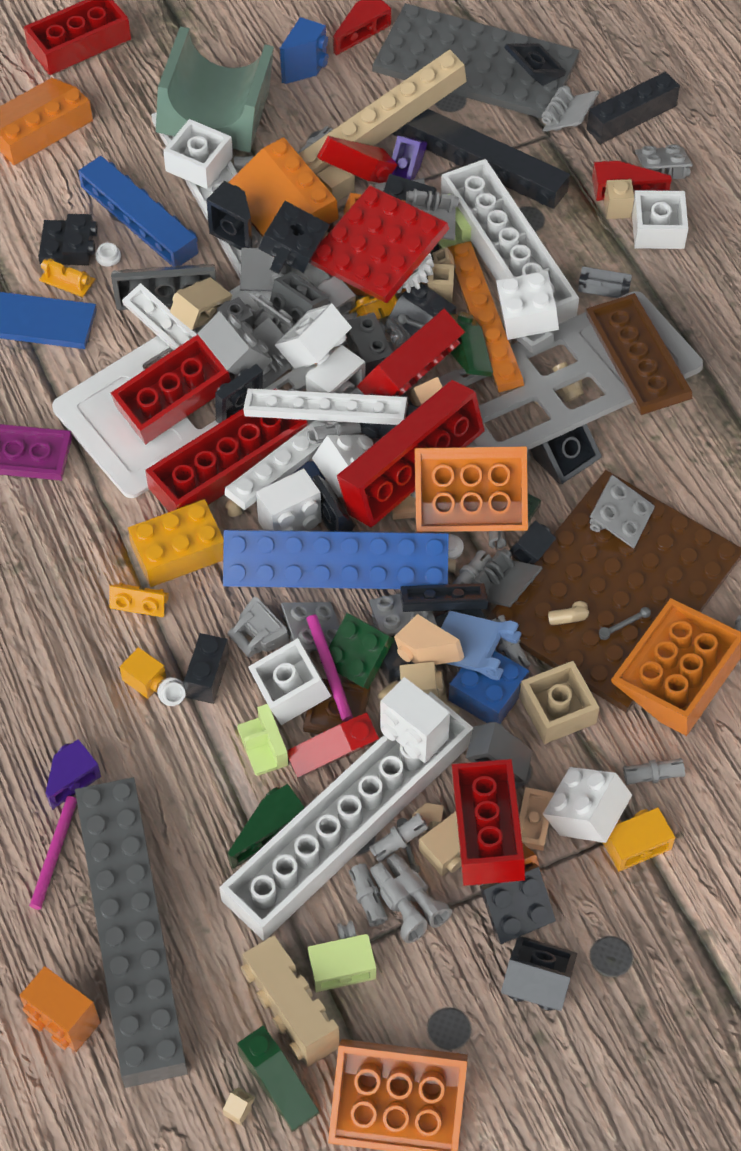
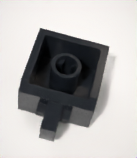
M284 201L266 230L259 250L274 257L270 267L271 271L279 274L284 265L287 264L305 273L330 224Z

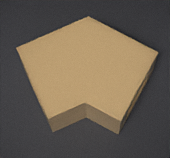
M447 247L433 252L434 264L454 265L455 269L453 255Z
M425 803L412 814V817H414L419 812L422 819L426 821L429 829L425 830L424 834L442 822L444 806Z
M239 1087L230 1093L223 1108L224 1116L241 1126L252 1109L251 1105L255 1097Z

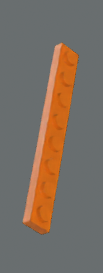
M471 241L447 247L454 258V273L469 314L473 315L474 319L482 327L493 370L492 376L498 393L524 386L522 374L509 340H507V335Z

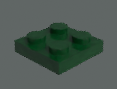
M346 613L329 646L337 673L359 686L369 689L395 638Z

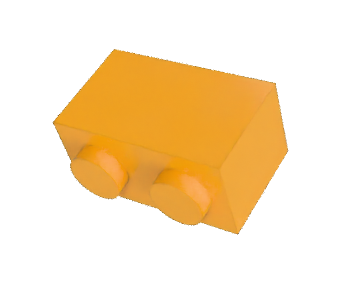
M659 807L650 811L643 809L637 812L633 818L624 822L618 820L607 842L603 844L618 872L672 850L675 836Z

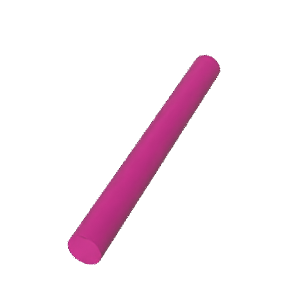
M316 614L310 615L306 619L342 721H348L353 718L318 616Z
M66 797L29 905L33 909L40 910L77 805L75 797Z

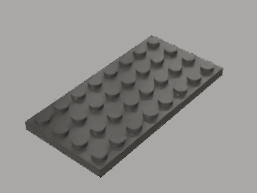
M405 3L372 65V72L405 81L436 58L451 50L465 65L467 81L452 91L451 94L542 118L543 112L551 102V99L555 97L554 95L558 88L566 86L579 58L580 50ZM540 43L566 71V74L542 86L524 70L504 47L506 44Z

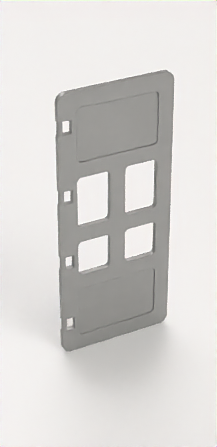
M634 291L621 296L636 294L685 379L699 373L703 369L702 358L643 293ZM586 312L558 324L559 330L550 331L554 336V343L535 354H532L519 342L510 345L522 374L524 386L479 405L485 431L467 447L527 446V450L633 403L631 396L589 322ZM557 345H564L577 360L576 363L543 376L529 361V358ZM462 368L438 378L443 387L451 380L468 386L488 376L469 375L463 378L462 375L467 374V372ZM590 377L605 394L578 408L568 409L555 391L583 378ZM406 393L401 395V397H407ZM407 397L408 404L413 405ZM533 401L537 402L550 418L549 421L502 442H497L484 425L485 422ZM372 438L375 443L380 440L378 438ZM414 491L411 496L416 498V492Z

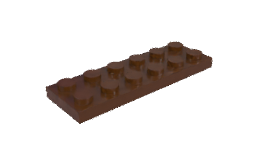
M635 293L586 308L589 322L640 415L693 399L691 388Z

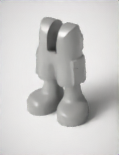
M394 853L387 858V863L395 875V879L392 878L388 870L380 862L372 866L370 871L380 888L382 899H384L387 906L392 911H400L403 916L400 936L406 943H412L425 933L427 922L433 928L439 927L451 917L452 910L445 902L430 897L426 893L428 885L419 873L411 869L403 858ZM410 901L417 902L420 905L421 909L424 912L425 918L419 911L416 910V908L410 903Z

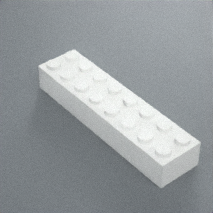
M484 159L442 174L441 195L454 194V197H459L458 208L471 226V242L496 281L548 270L557 309L558 324L576 317L579 303L578 295L488 161Z

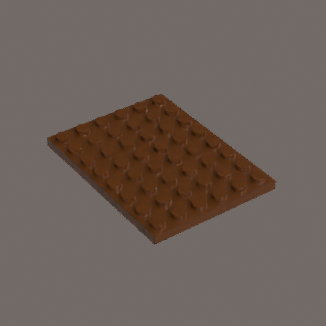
M605 470L553 534L556 539L534 564L542 566L543 569L534 578L533 582L527 586L511 607L497 604L486 619L492 621L496 618L497 620L499 616L504 615L506 621L518 623L519 626L516 631L521 632L519 645L523 650L552 668L574 661L591 692L627 713L635 701L611 682L613 676L670 598L699 612L703 611L740 561L741 547ZM611 475L655 506L635 548L630 547L606 528L600 530V532H595L590 528V515ZM576 601H583L587 604L589 615L584 621L550 625L549 611L572 608ZM643 607H648L651 610V615L648 618L642 617L611 633L607 640L599 637V630L601 628H610L639 613Z

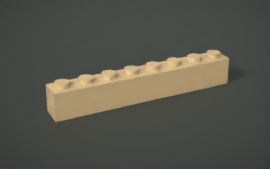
M448 50L300 152V157L317 174L331 165L317 158L327 136L375 146L467 82L465 65L451 50Z

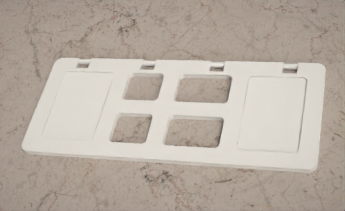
M309 264L305 273L293 267L291 270L315 288L323 280L331 279L325 271ZM240 285L229 291L232 294L231 301L240 297L245 305H250L253 311H258L259 306L251 298L250 293L258 298L260 295H263L269 301L272 291H240ZM354 312L347 314L344 318L347 321L356 318L358 314ZM206 324L194 329L193 331L197 334ZM158 336L62 394L52 404L54 414L71 431L76 440L127 498H136L149 490L145 473L147 468L218 425L216 421H213L206 427L197 429L186 417L145 445L116 408L111 392L144 371V366L168 351L173 350ZM346 340L340 345H347ZM339 346L333 347L329 352L335 351ZM312 364L308 368L303 366L295 369L291 366V372L265 389L273 390L276 388L279 390L280 387L289 382L292 388L287 391H301L306 388V374L312 367H316L318 364Z

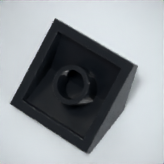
M540 43L506 44L504 47L524 70L542 86L566 74V71Z
M319 475L313 476V482L321 494V520L328 531H353L355 523L330 484Z

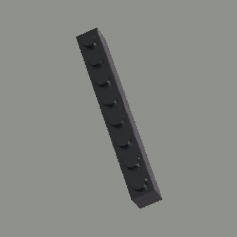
M426 109L392 133L396 137L406 136L427 142L425 150L443 157L458 166L464 167L486 159L505 187L552 209H555L569 189L570 173L430 109Z

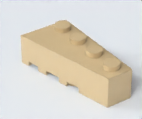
M275 935L242 954L244 964L241 967L242 973L249 983L254 981L260 990L256 994L265 1009L270 1007L275 1017L272 1020L281 1035L286 1033L291 1040V1043L288 1045L297 1061L302 1059L305 1065L309 1067L337 1050L340 1044L338 1025L333 1019L329 1021L325 1012L326 1009L319 998L312 1001L311 997H313L308 982L302 975L295 976L294 972L297 971L295 964Z

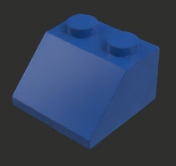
M302 17L299 18L280 47L282 83L288 84L317 76L322 67H326L329 59V54H327L326 50L328 44L326 25Z

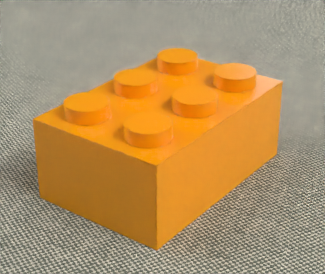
M205 499L127 527L131 547L150 588L223 561L224 538Z

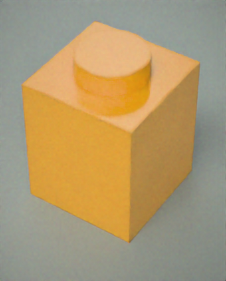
M139 647L119 666L122 680L147 699L154 692L157 693L159 684L166 679L164 665Z

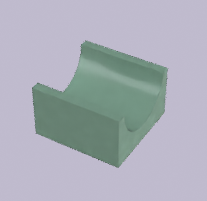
M180 26L158 85L156 133L176 136L186 122L191 119L231 136L232 149L250 152L269 94L274 46L264 45L261 56L248 66L240 68L223 67L204 58L191 41L190 28Z

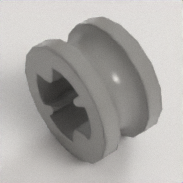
M352 920L348 921L347 925L337 924L339 939L357 936Z

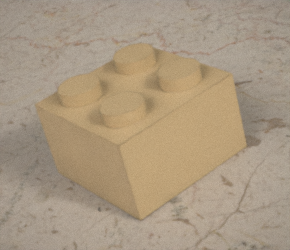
M574 661L521 681L519 698L544 744L596 724L599 706Z

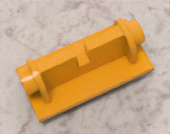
M51 258L48 260L44 259L41 264V268L45 272L39 278V281L80 297L85 296L96 280L87 275L85 271L81 272L70 267H64V265L55 262Z
M395 294L388 303H385L377 298L370 299L369 296H366L355 302L357 306L350 310L349 314L357 312V317L374 312L377 320L382 317L378 310L380 309L383 318L390 316L398 299Z
M123 582L114 585L110 584V609L164 618L165 604H167L169 599V593L164 592V589L145 588L141 590L138 586L126 585Z

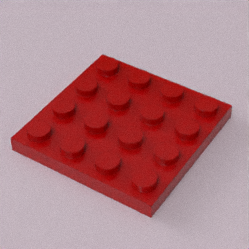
M369 186L323 239L310 264L388 303L450 228L447 222L377 188Z

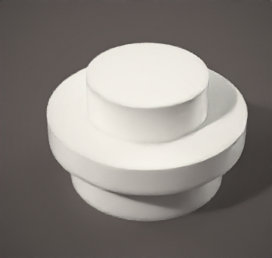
M103 243L96 251V260L102 266H113L121 259L120 250L113 243Z
M449 534L448 558L457 559L463 552L464 544L458 536Z
M176 677L164 679L159 684L157 690L160 701L168 706L180 704L186 696L184 683Z

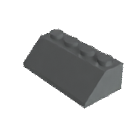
M215 264L115 270L111 273L116 309L129 310L124 306L122 300L140 283L166 307H172L173 296L178 290L185 289L209 277L217 282Z

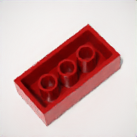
M83 0L24 26L27 47L49 76L131 40L129 18L114 0Z
M444 308L376 366L357 387L364 395L373 393L380 396L401 397L460 344L458 338L465 331Z
M197 334L112 391L111 396L116 408L146 445L214 399L217 389L222 384L231 382L229 371L225 369Z
M512 759L452 764L463 886L525 881L524 852Z

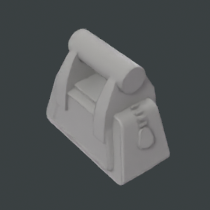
M258 597L251 599L240 614L236 626L228 631V636L248 658L262 651L269 652L290 642L287 628ZM249 634L252 641L249 642L244 636Z

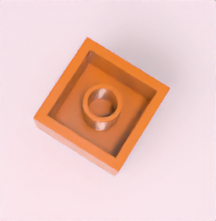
M46 966L40 970L19 995L24 1005L22 1010L28 1015L27 1021L40 1032L46 1029L52 1034V1041L64 1050L69 1047L77 1052L100 1024L93 1001Z

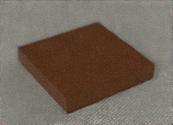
M322 678L331 697L307 710L303 732L321 734L346 722L341 719L328 679ZM341 681L353 718L366 713L371 686L369 689H366L358 684Z

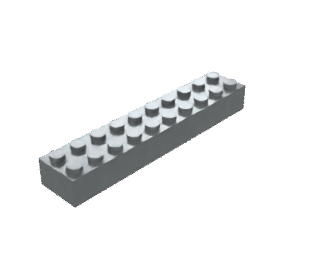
M132 777L77 788L75 793L120 1073L124 1086L128 1088L188 1075L135 779Z

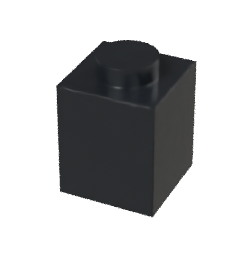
M535 520L528 527V531L523 532L509 551L519 562L534 565L554 542L556 537L551 534L548 527Z

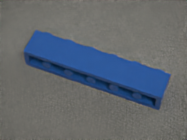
M99 156L78 170L81 187L172 267L181 266L198 254V238L191 229L185 228L176 216H171L161 203L155 202L150 198L143 188L137 187L128 175H123L113 162H108L104 157Z

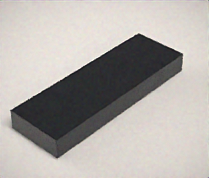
M484 583L400 586L403 612L488 608Z

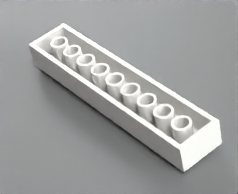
M432 692L428 695L450 711L448 740L426 763L419 758H412L404 750V746L396 740H389L383 735L219 887L221 901L263 941L275 932L469 747L473 727Z

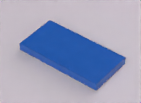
M0 292V338L86 349L97 311L96 304Z

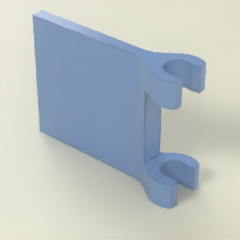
M449 611L441 629L460 640L464 658L461 661L446 664L474 670L493 680H499L504 670L498 668L501 663L500 660L491 657L500 638L511 643L518 642L521 636V632L516 631L519 626L518 623L513 621L495 622Z

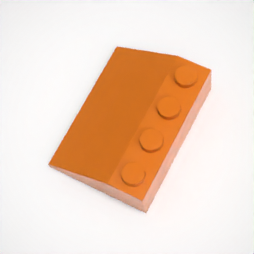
M50 78L1 105L0 152L13 165H16L93 121L90 100L77 87Z
M284 137L262 148L228 182L245 191L251 224L262 237L284 201L295 205L328 224L339 219L337 199Z
M527 446L415 448L416 532L528 531Z
M670 598L613 676L611 682L660 723L687 736L741 659V632Z
M341 1039L338 1047L328 1143L385 1151H458L468 1054Z

